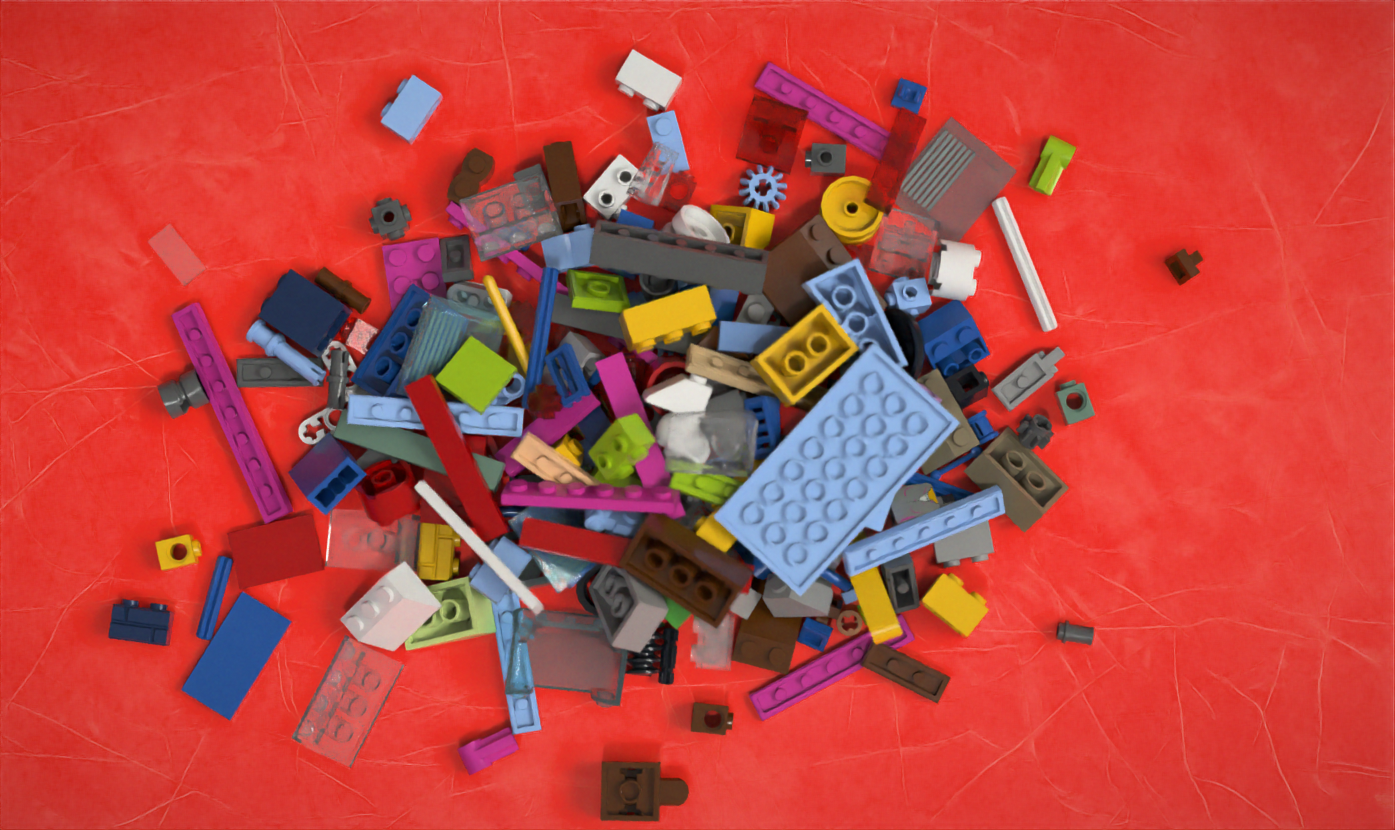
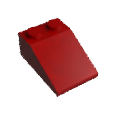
M462 433L471 452L487 456V435ZM424 469L423 481L468 527L474 528L449 476ZM421 496L420 523L449 525Z

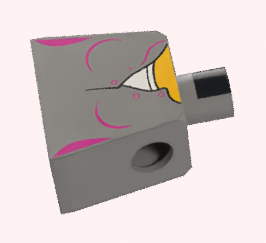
M929 483L902 486L895 493L888 514L893 527L954 503L955 500L952 493L936 497L932 485Z

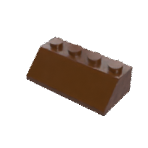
M651 512L642 523L619 563L620 567L716 630L754 573V571L665 513Z

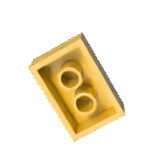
M703 285L623 310L618 320L628 351L636 350L637 354L654 349L653 346L661 341H664L665 345L678 342L684 334L691 332L692 337L704 334L709 331L708 329L711 328L717 317L707 287Z
M820 304L749 363L787 408L796 403L859 350V348L825 306Z

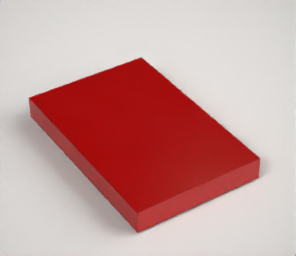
M313 514L227 533L239 589L325 570Z

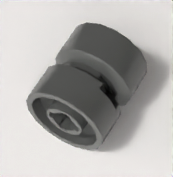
M642 273L639 275L641 291L647 302L677 294L679 291L678 280L669 278L658 279L653 275Z
M195 369L181 374L177 382L171 379L157 386L162 401L172 419L188 413L191 406L197 409L210 403Z

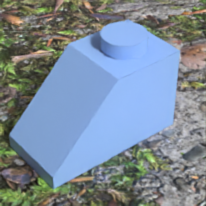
M672 110L646 117L662 177L690 170L675 111Z

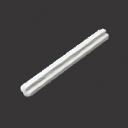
M1000 197L992 202V207L1042 330L1048 332L1056 329L1058 323L1007 198Z

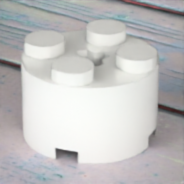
M938 239L936 245L941 247L939 253L933 252L928 284L934 286L933 290H928L929 295L965 301L968 296H974L977 280L973 279L974 268L979 267L981 251L975 250L973 244Z

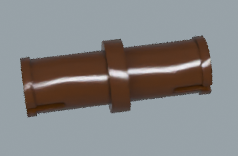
M326 267L320 270L314 280L315 283L331 292L335 299L338 301L342 300L360 314L366 311L372 301L353 288L350 281H343Z

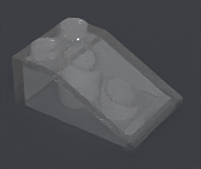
M718 409L670 413L664 471L750 477L753 470L758 419L753 411Z
M332 509L330 511L325 566L390 572L405 561L413 572L417 574L420 516L415 514L406 515L395 520L387 527H380L377 522L367 517L364 510Z

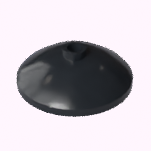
M899 308L887 309L883 312L908 364L901 367V369L916 382L921 373L925 356L922 331L915 318L908 311Z

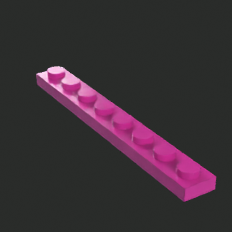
M193 303L172 314L173 321L265 524L294 511L200 303Z

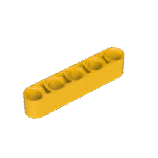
M863 529L848 546L866 539ZM876 566L851 576L850 580L875 644L877 645L903 635L878 567Z

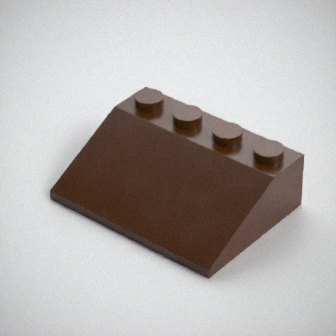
M817 214L804 221L769 250L762 293L788 327H792L812 309L817 307L816 303L801 285L854 259L820 214ZM870 282L882 310L885 309L888 304Z

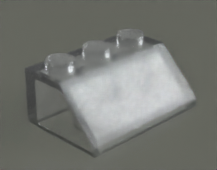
M541 172L459 200L481 262L563 234L556 207Z

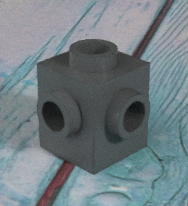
M392 197L382 199L375 203V208L371 209L373 217L369 218L372 230L374 234L380 233L384 240L389 238V241L402 238L405 236L406 231L411 230L408 222L412 220L407 204L401 205L398 199L392 200ZM394 214L392 222L384 221L385 215Z

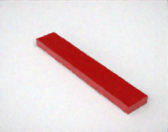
M428 374L405 386L404 388L480 540L486 543L510 531L433 374Z

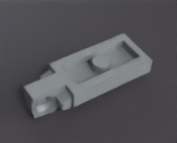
M1058 346L1047 356L1043 351L1034 354L991 389V391L1010 412L1054 376L1058 371L1054 364L1065 356L1064 352Z

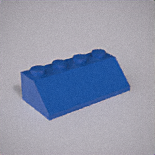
M412 283L350 380L372 396L410 399L404 387L415 381L439 312L443 313L419 379L422 378L445 313L448 316L426 375L431 370L450 315L454 316L435 368L439 364L455 317L459 318L448 348L453 342L461 318L464 319L462 326L467 318ZM431 308L432 310L427 321L425 330L423 332L421 341L419 343L417 352L415 354L407 379H403L408 364L410 362L412 353L414 351L416 342L418 340L421 328L423 326L425 317L427 315L428 309ZM434 310H437L412 381H409Z

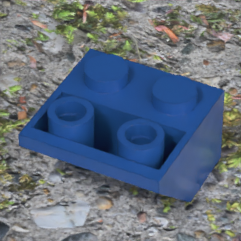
M952 300L917 322L923 334L924 357L932 370H939L943 379L990 355L972 315L960 300Z

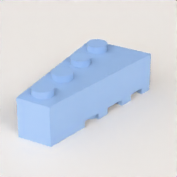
M858 258L801 285L817 306L820 304L825 306L859 348L855 352L858 357L874 343L900 368L908 365Z

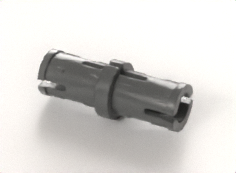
M331 350L330 375L326 377V382H329L326 408L345 409L346 384H349L350 379L347 377L350 355L348 351Z

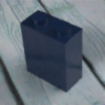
M290 269L288 273H285L279 279L277 289L273 295L263 302L258 316L309 352L321 358L353 311Z

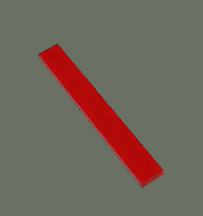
M525 517L518 547L623 569L619 566V563L633 539ZM741 563L747 568L754 571L755 565ZM752 576L741 594H749Z

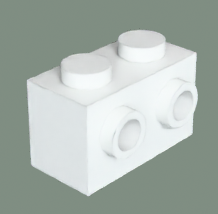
M619 154L582 198L585 203L606 221L611 222L613 218L618 220L621 209H628L625 204L633 196L637 199L647 186L644 182L647 179L640 170Z

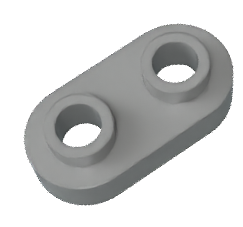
M460 281L448 289L446 295L447 302L455 311L484 318H492L497 315L494 306L488 302L489 295L484 285ZM461 291L467 294V299L462 297Z

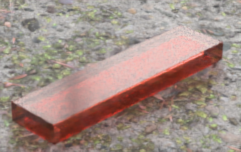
M904 107L898 110L862 202L887 215L892 211L927 119Z

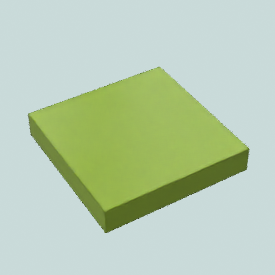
M567 270L565 279L571 307L621 313L623 310L630 308L623 276Z
M470 336L435 380L442 388L482 415L517 373V368L473 336Z

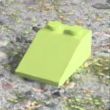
M468 576L427 586L442 606L405 641L406 651L496 633L491 601L469 586L472 579Z

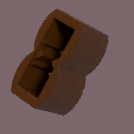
M477 148L472 149L463 161L461 173L452 180L448 188V200L450 202L453 201L467 212L471 210L480 198L481 187L491 179L494 173V158Z

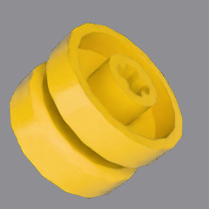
M857 176L841 177L831 183L824 192L819 214L843 246L862 245L871 240L879 230L884 212L883 197L878 188L865 178ZM847 209H848L849 211H851L852 209H854V210L856 211V213H849V212L847 211Z

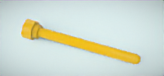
M486 275L483 277V284L526 375L529 354L494 278L491 275ZM541 383L538 404L550 399L554 395L543 383Z

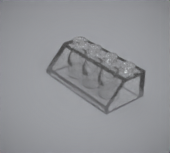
M345 635L291 738L306 748L351 768L405 665Z

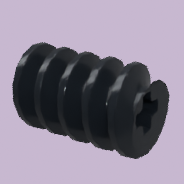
M661 621L657 628L664 627L665 623ZM655 630L651 640L647 642L641 653L625 649L627 653L633 655V658L624 660V663L631 666L632 669L623 671V674L651 676L660 673V669L653 666V663L661 661L662 658L655 655L654 652L662 650L663 646L655 643V640L664 638V635Z

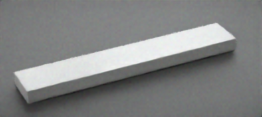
M421 480L414 487L423 499L535 615L544 609L542 603L424 481L422 482Z

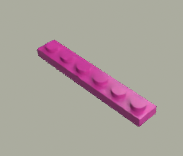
M523 479L507 481L501 493L502 505L675 514L680 502V490H671L668 487L650 489L642 488L638 485L613 487L611 484H599L591 486L580 482L556 484L553 481H542L540 483H533Z

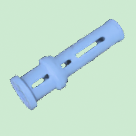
M263 319L257 320L247 332V341H254L265 350L267 356H276L314 386H318L325 378L327 373L325 370H322L286 343L284 335L281 333L277 334L268 328Z

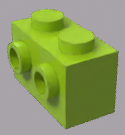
M635 413L616 419L588 454L606 480L617 477L624 479L633 473V466L637 462L648 456V449L656 440L638 414Z

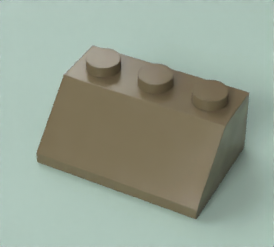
M938 369L922 376L916 382L923 384L941 398L940 405L956 418L960 424L920 466L924 475L931 473L980 444Z
M1009 427L964 470L982 491L995 485L1002 490L1005 514L1024 533L1069 489L1031 449L1026 448L1020 443L1018 436Z

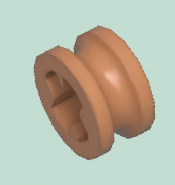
M846 610L839 615L838 620H836V626L841 634L853 636L861 630L862 618L857 612ZM851 615L855 616L857 621H854V623H858L856 629L849 628L847 631L842 628L844 623H841L844 616L846 618L851 617Z

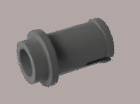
M1065 620L1064 623L1059 622L1056 639L1061 640V643L1064 644L1066 641L1091 646L1094 627L1073 625Z

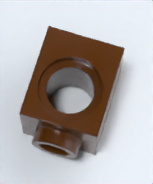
M694 702L691 732L725 735L726 730H732L734 713L728 712L729 706ZM717 711L720 714L721 723L717 727L711 728L705 724L704 716L707 712Z

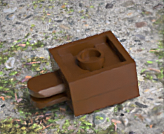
M602 761L601 821L659 822L660 806H680L685 803L689 794L688 786L680 778H660L661 762ZM627 812H634V815H628Z

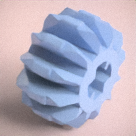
M757 165V175L751 169H748L746 173L751 181L745 178L740 179V184L748 187L739 190L740 196L749 195L743 201L744 206L754 202V209L758 210L759 205H763V211L769 213L768 204H771L776 210L779 209L780 205L775 198L779 200L786 199V195L779 191L787 189V183H777L782 179L783 174L780 172L772 177L773 166L768 167L767 174L763 173L762 165ZM760 183H766L765 187L770 186L771 188L767 190L766 196H761L760 191L758 193L755 191V189L759 188Z

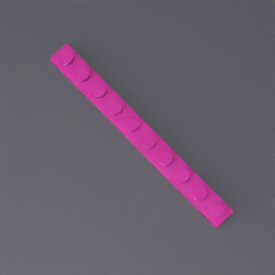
M453 201L448 205L445 211L450 215L447 220L459 230L466 227L473 233L470 236L471 239L482 247L486 244L490 245L496 250L493 253L496 258L506 265L511 261L519 267L516 272L529 282L533 278L541 284L543 269ZM557 281L556 293L569 296L568 288ZM613 337L608 338L607 341L620 351L623 347L628 350L625 340ZM636 350L630 351L633 353L630 358L643 368L646 364L650 366L659 358L652 351L637 354Z

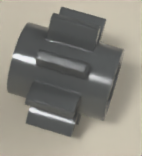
M1027 414L1019 422L1020 425L1016 429L1019 432L1018 439L1020 443L1029 449H1034L1037 445L1039 448L1044 449L1050 442V438L1054 435L1051 431V422L1045 416L1039 414L1033 418Z

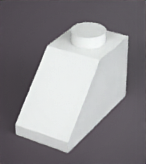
M693 373L690 376L679 374L644 390L642 397L645 402L700 421L711 395L712 387L707 383V378Z

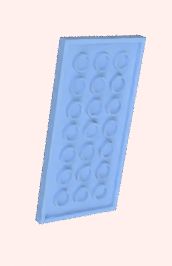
M872 343L713 517L801 596L960 422L880 348Z

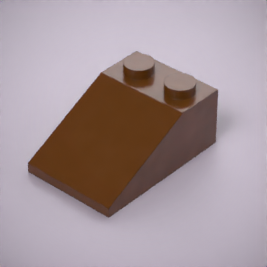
M753 576L750 588L762 596L748 619L742 618L732 661L788 675L802 617H774L762 599L767 580Z

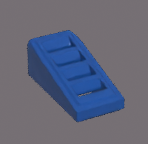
M770 396L744 400V407L755 460H763L781 443L779 398ZM768 431V436H763V432ZM770 443L771 447L764 448L763 444Z

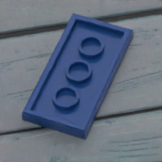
M242 591L181 690L228 720H232L292 621Z

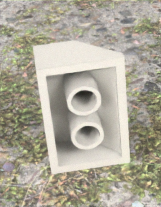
M404 561L384 575L340 620L359 642L395 651L442 605Z

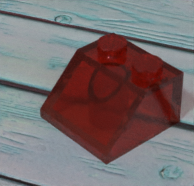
M754 94L735 158L756 165H762L766 168L773 166L774 170L790 175L809 111Z

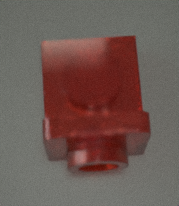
M351 317L349 321L346 320L339 331L341 336L339 342L366 356L381 330L358 318Z

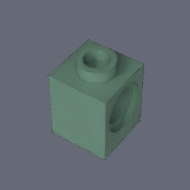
M1072 380L1059 385L1060 391L1056 392L1054 396L1065 426L1096 415L1084 382L1076 384V381ZM1076 394L1080 397L1081 406L1079 409L1068 407L1066 403L1068 395Z

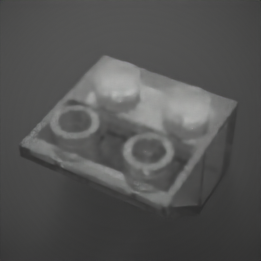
M885 206L867 270L895 278L907 276L910 280L925 277L941 221Z
M728 612L717 630L694 615L693 633H698L697 645L691 644L690 662H696L695 668L730 671L735 613Z

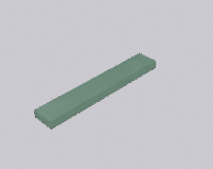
M343 409L333 434L334 438L448 476L430 438L397 427L347 424L348 411ZM471 452L490 491L496 492L506 466L505 463Z

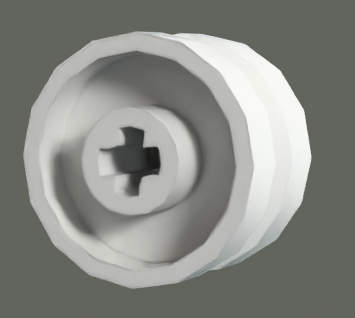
M690 204L684 205L674 215L672 222L667 223L660 230L730 244V239L721 224L705 210Z

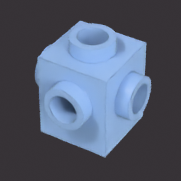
M907 276L897 278L892 281V284L884 294V300L888 304L886 309H904L914 318L924 313L932 305L925 277L911 280Z

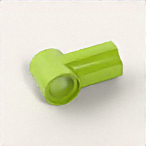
M1050 135L1040 155L1041 160L1028 186L1041 194L1051 196L1063 169L1066 170L1077 147Z

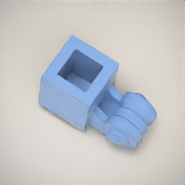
M585 509V528L587 530L602 532L605 529V534L634 539L642 523L645 521L644 512Z

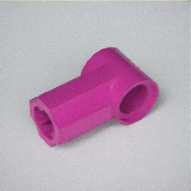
M510 727L485 739L481 740L479 738L458 748L457 751L470 776L493 765L492 762L519 750V746Z

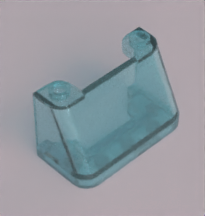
M529 608L515 609L511 621L504 694L514 698H525L527 695L532 694L534 687L590 693L592 700L601 707L620 706L628 650L610 645L599 616L542 610L539 614L535 615Z

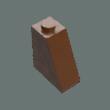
M571 141L554 142L551 145L543 146L559 230L566 233L574 231L576 226L588 223Z

